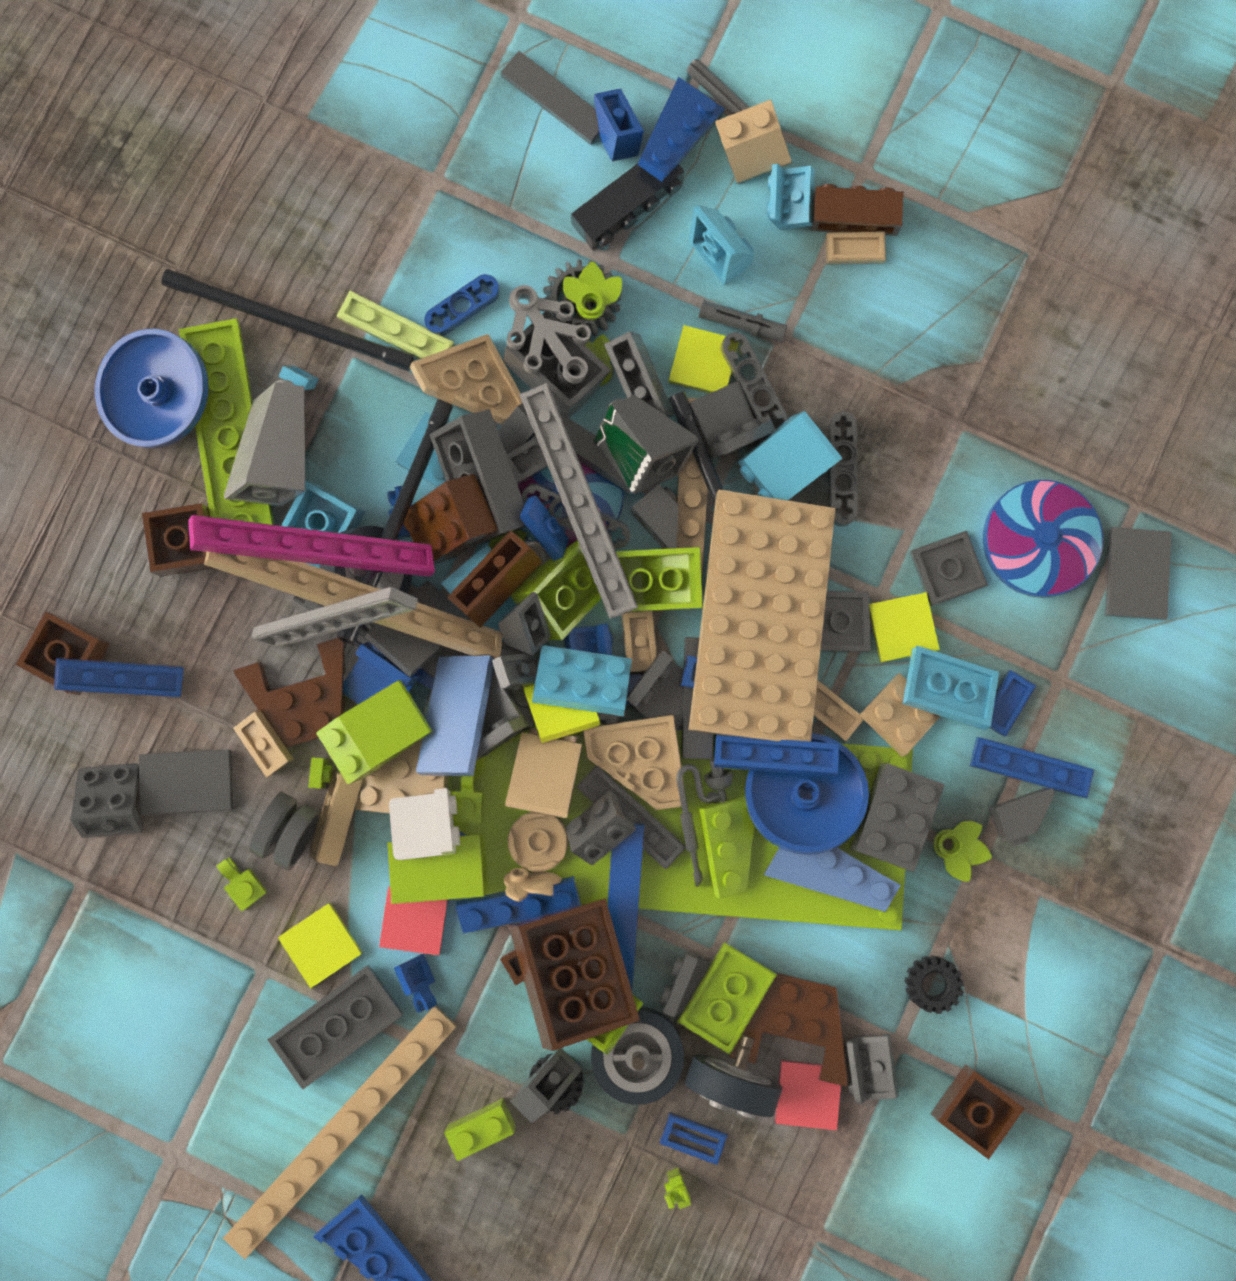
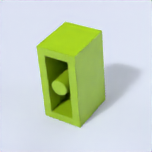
M504 1098L448 1124L444 1133L456 1160L459 1161L513 1135L516 1125Z

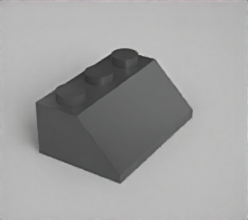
M550 312L542 314L545 319L558 321ZM532 323L523 331L525 334L524 346L519 350H513L507 345L503 362L531 389L548 383L559 412L570 418L588 401L611 370L585 345L576 344L571 337L556 334L572 357H580L587 363L588 371L585 379L577 384L568 382L563 376L562 364L545 340L543 341L540 356L542 358L540 371L535 374L526 372L523 363L530 350L534 330ZM516 337L513 342L519 343L521 339ZM534 360L528 361V364L532 367L538 365ZM572 369L569 371L573 376L579 375L577 370Z

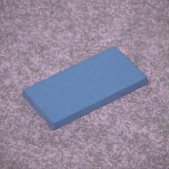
M490 655L438 658L426 718L433 732L422 739L416 773L433 776L474 775L494 668L492 663L494 658Z

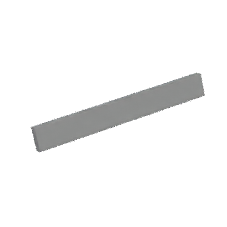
M548 383L519 394L609 618L612 619L637 609L638 605Z
M389 587L254 627L251 638L277 648L413 611L416 609L418 598Z

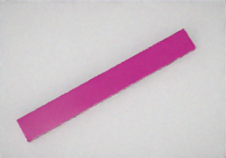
M192 515L188 520L190 550L428 577L435 573L432 547L429 544Z

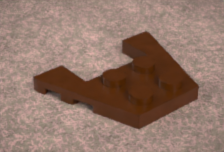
M338 638L317 644L325 675L270 691L262 662L233 670L257 709L261 710L286 748L318 739L319 737L316 732L344 714L345 692H343L344 674H346L344 655L347 644Z
M776 973L777 976L731 1054H729V1057L736 1059L743 1035H747L755 1039L753 1048L750 1049L751 1054L748 1062L756 1064L763 1032L825 1047L819 1080L847 1087L837 987Z

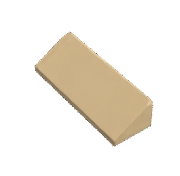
M334 770L332 772V779L328 786L309 852V857L314 861L332 866L339 864L362 780L348 785L340 771Z

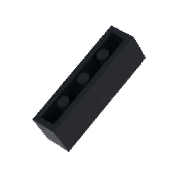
M637 163L572 212L571 224L592 251L598 246L601 248L605 247L614 239V234L622 228L627 230L633 226L639 215L645 211L646 213L653 211L659 205L660 199L667 194L672 196L678 192L683 186L685 171L678 164L661 182Z

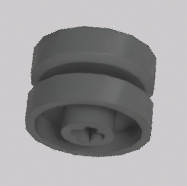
M284 792L278 793L262 815L252 836L249 851L261 858H267L274 852V864L287 871L291 870L308 846L318 825L321 811L308 804H304L297 809L296 798Z

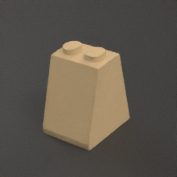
M530 728L529 733L522 732L505 806L567 818L582 744L576 743L577 737L567 735L541 744L537 729Z

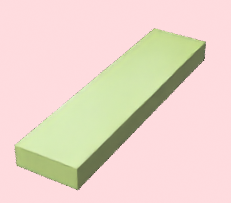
M349 291L337 314L339 320L402 351L413 354L418 359L454 347L455 345L453 341L439 334L432 333L427 328L352 291Z

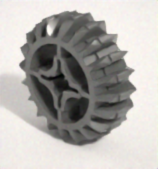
M578 259L576 262L577 267L573 268L571 263L567 261L565 263V272L558 267L555 269L557 278L554 276L548 277L550 286L543 288V293L546 295L544 299L558 302L559 294L563 289L564 277L570 276L579 279L582 270L585 268V266H582V260ZM598 266L602 273H604V266ZM611 272L604 274L605 280L613 277V274ZM621 294L616 302L621 300ZM565 296L563 301H568L572 303L574 306V312L578 313L576 309V304L568 300ZM588 302V303L586 304V308L589 309V310H592L591 307H592L595 303H594V302ZM616 302L607 305L604 313L594 320L572 318L567 322H562L556 317L555 313L551 314L562 323L588 326L592 335L596 337L598 336V327L607 331L608 324L606 321L611 323L616 321L614 313L620 312V305ZM566 308L560 309L562 314H565L564 312L570 313ZM581 332V337H587L584 332Z

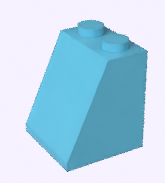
M803 411L791 416L743 456L738 463L741 466L739 471L749 483L753 481L760 489L758 492L759 496L788 501L839 462L842 457L808 414Z

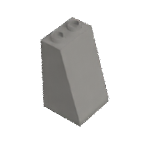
M278 380L253 400L224 493V499L283 506L305 491L304 386L293 385V382L289 380Z

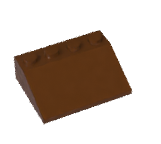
M606 898L509 926L542 1048L555 1051L640 1021Z

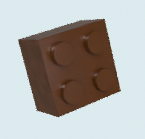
M200 503L142 513L151 573L163 577L213 568L204 565L207 552L190 550L188 520L192 515L210 517L208 507Z
M46 611L15 665L54 685L56 658L100 661L110 643L65 618ZM63 690V691H65L66 693L75 694V695H81L82 692H83V691H66V690Z
M965 1064L930 1114L939 1123L989 1160L1025 1108Z

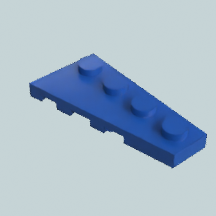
M678 76L638 165L662 182L716 124L715 121L722 117L725 109Z

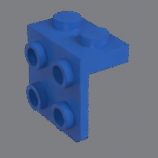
M366 642L361 644L355 653L360 658L345 679L343 692H345L347 697L360 704L398 680L402 681L409 692L420 674L416 672L409 677L373 644Z

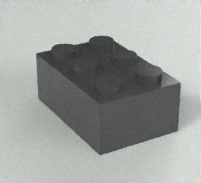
M888 763L880 764L869 794L865 816L855 833L850 849L914 872L945 784Z

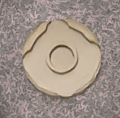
M533 811L522 815L512 825L508 835V849L513 860L521 867L532 872H544L554 868L564 858L568 848V837L564 824L553 815Z

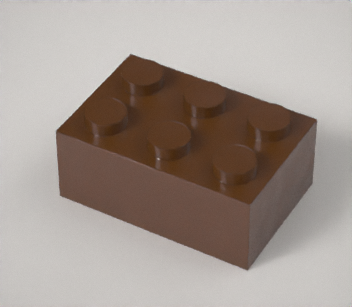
M475 474L444 482L410 506L404 521V525L414 543L431 545L434 565L455 558L498 530Z

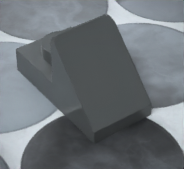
M535 653L533 656L529 654L499 656L492 660L501 689H507L509 694L524 690L523 687L535 684L540 653Z

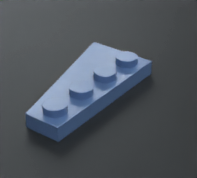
M778 848L763 874L886 912L901 886L838 848L812 855L796 854Z

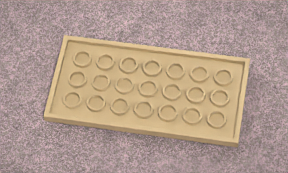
M718 490L716 492L689 730L770 741L796 740L811 742L836 508Z

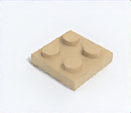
M898 673L859 716L903 757L909 753L941 716L902 704L907 680Z

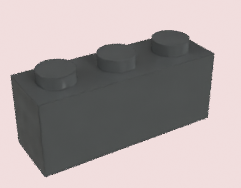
M629 331L604 344L626 397L635 395L667 417L675 415L641 335Z

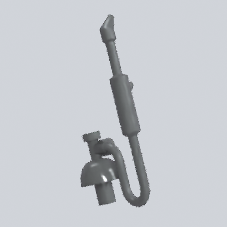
M714 759L710 760L712 772L704 775L705 783L714 790L710 791L707 797L703 794L700 774L695 766L690 764L682 766L676 776L682 807L680 818L686 849L691 853L694 869L693 877L696 887H699L703 875L697 858L696 850L699 847L693 816L688 811L682 777L686 771L693 773L697 795L702 802L715 804L728 801L725 789L729 788L732 784L733 771L714 768Z

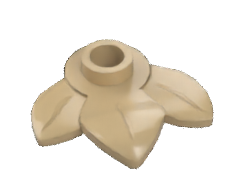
M515 868L504 876V884L507 886L505 893L507 897L517 902L525 899L530 893L552 896L553 884L561 882V877L555 873H530L524 868Z

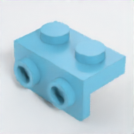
M772 164V173L768 177L771 197L770 203L767 204V216L779 230L813 226L815 170L811 165L783 169L779 164Z

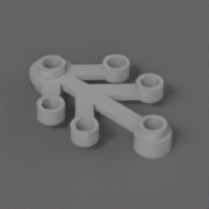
M527 285L516 287L509 297L510 307L516 313L512 330L507 336L508 347L513 350H519L524 346L525 334L523 329L528 316L534 325L529 354L526 355L523 363L525 371L530 374L540 371L542 366V358L540 356L543 341L545 340L562 364L564 378L573 384L582 382L588 371L587 363L580 357H572L556 334L571 337L576 344L585 345L591 337L590 328L583 324L576 326L562 323L572 319L574 314L572 303L539 298L537 292ZM526 299L529 304H521L519 300ZM566 308L570 313L562 314L560 309ZM540 311L555 313L556 317L562 322L545 319ZM577 332H584L587 337L580 338ZM517 336L521 339V342L515 343L511 338ZM534 360L538 365L532 367L528 364V361ZM572 369L577 370L579 375L573 376L569 371Z

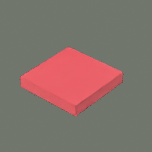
M388 886L379 947L439 956L448 900L391 904L390 886Z
M781 1060L779 1084L783 1089L776 1108L775 1123L837 1130L841 1085L819 1080L822 1064Z

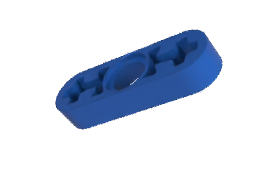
M483 274L427 311L424 317L426 328L432 333L445 336L498 299L500 290L497 280L489 274ZM485 284L487 287L492 285V293L489 295L485 292L479 294L482 291L481 285ZM473 291L474 296L479 294L477 296L479 303L475 304L474 298L469 292ZM464 298L471 303L468 311L460 313L454 309V304L458 299ZM447 307H449L452 316L455 318L454 320H451L450 315L447 316L448 314L445 310ZM436 316L439 319L444 318V326L439 328L438 325H434L432 327L434 324L433 318Z

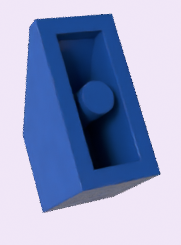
M622 89L595 93L594 103L600 139L611 161L638 156L644 130Z

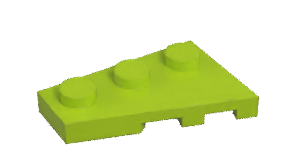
M745 796L699 808L714 896L721 899L747 891L754 824L747 810Z

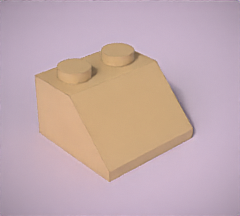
M771 99L715 121L737 184L772 171V164H779L783 167L792 163Z

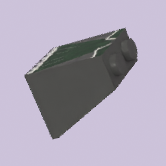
M635 395L625 399L618 398L611 402L607 408L608 411L604 420L599 425L594 442L633 495L679 476L699 439L693 433Z

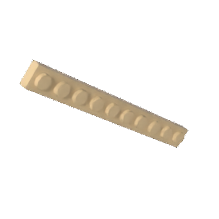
M207 552L204 565L324 606L381 590L303 562ZM418 602L416 609L413 611L373 621L374 623L471 656L490 655L494 659L501 656L503 636L500 631L486 626L479 628L472 621Z
M434 1006L229 1230L223 1239L244 1260L457 1027V1024L438 1006Z

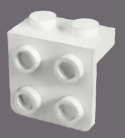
M447 788L435 789V794L393 798L390 800L391 834L395 859L408 860L456 854V846L460 845L459 827H454L453 814H457L456 796H451V792Z

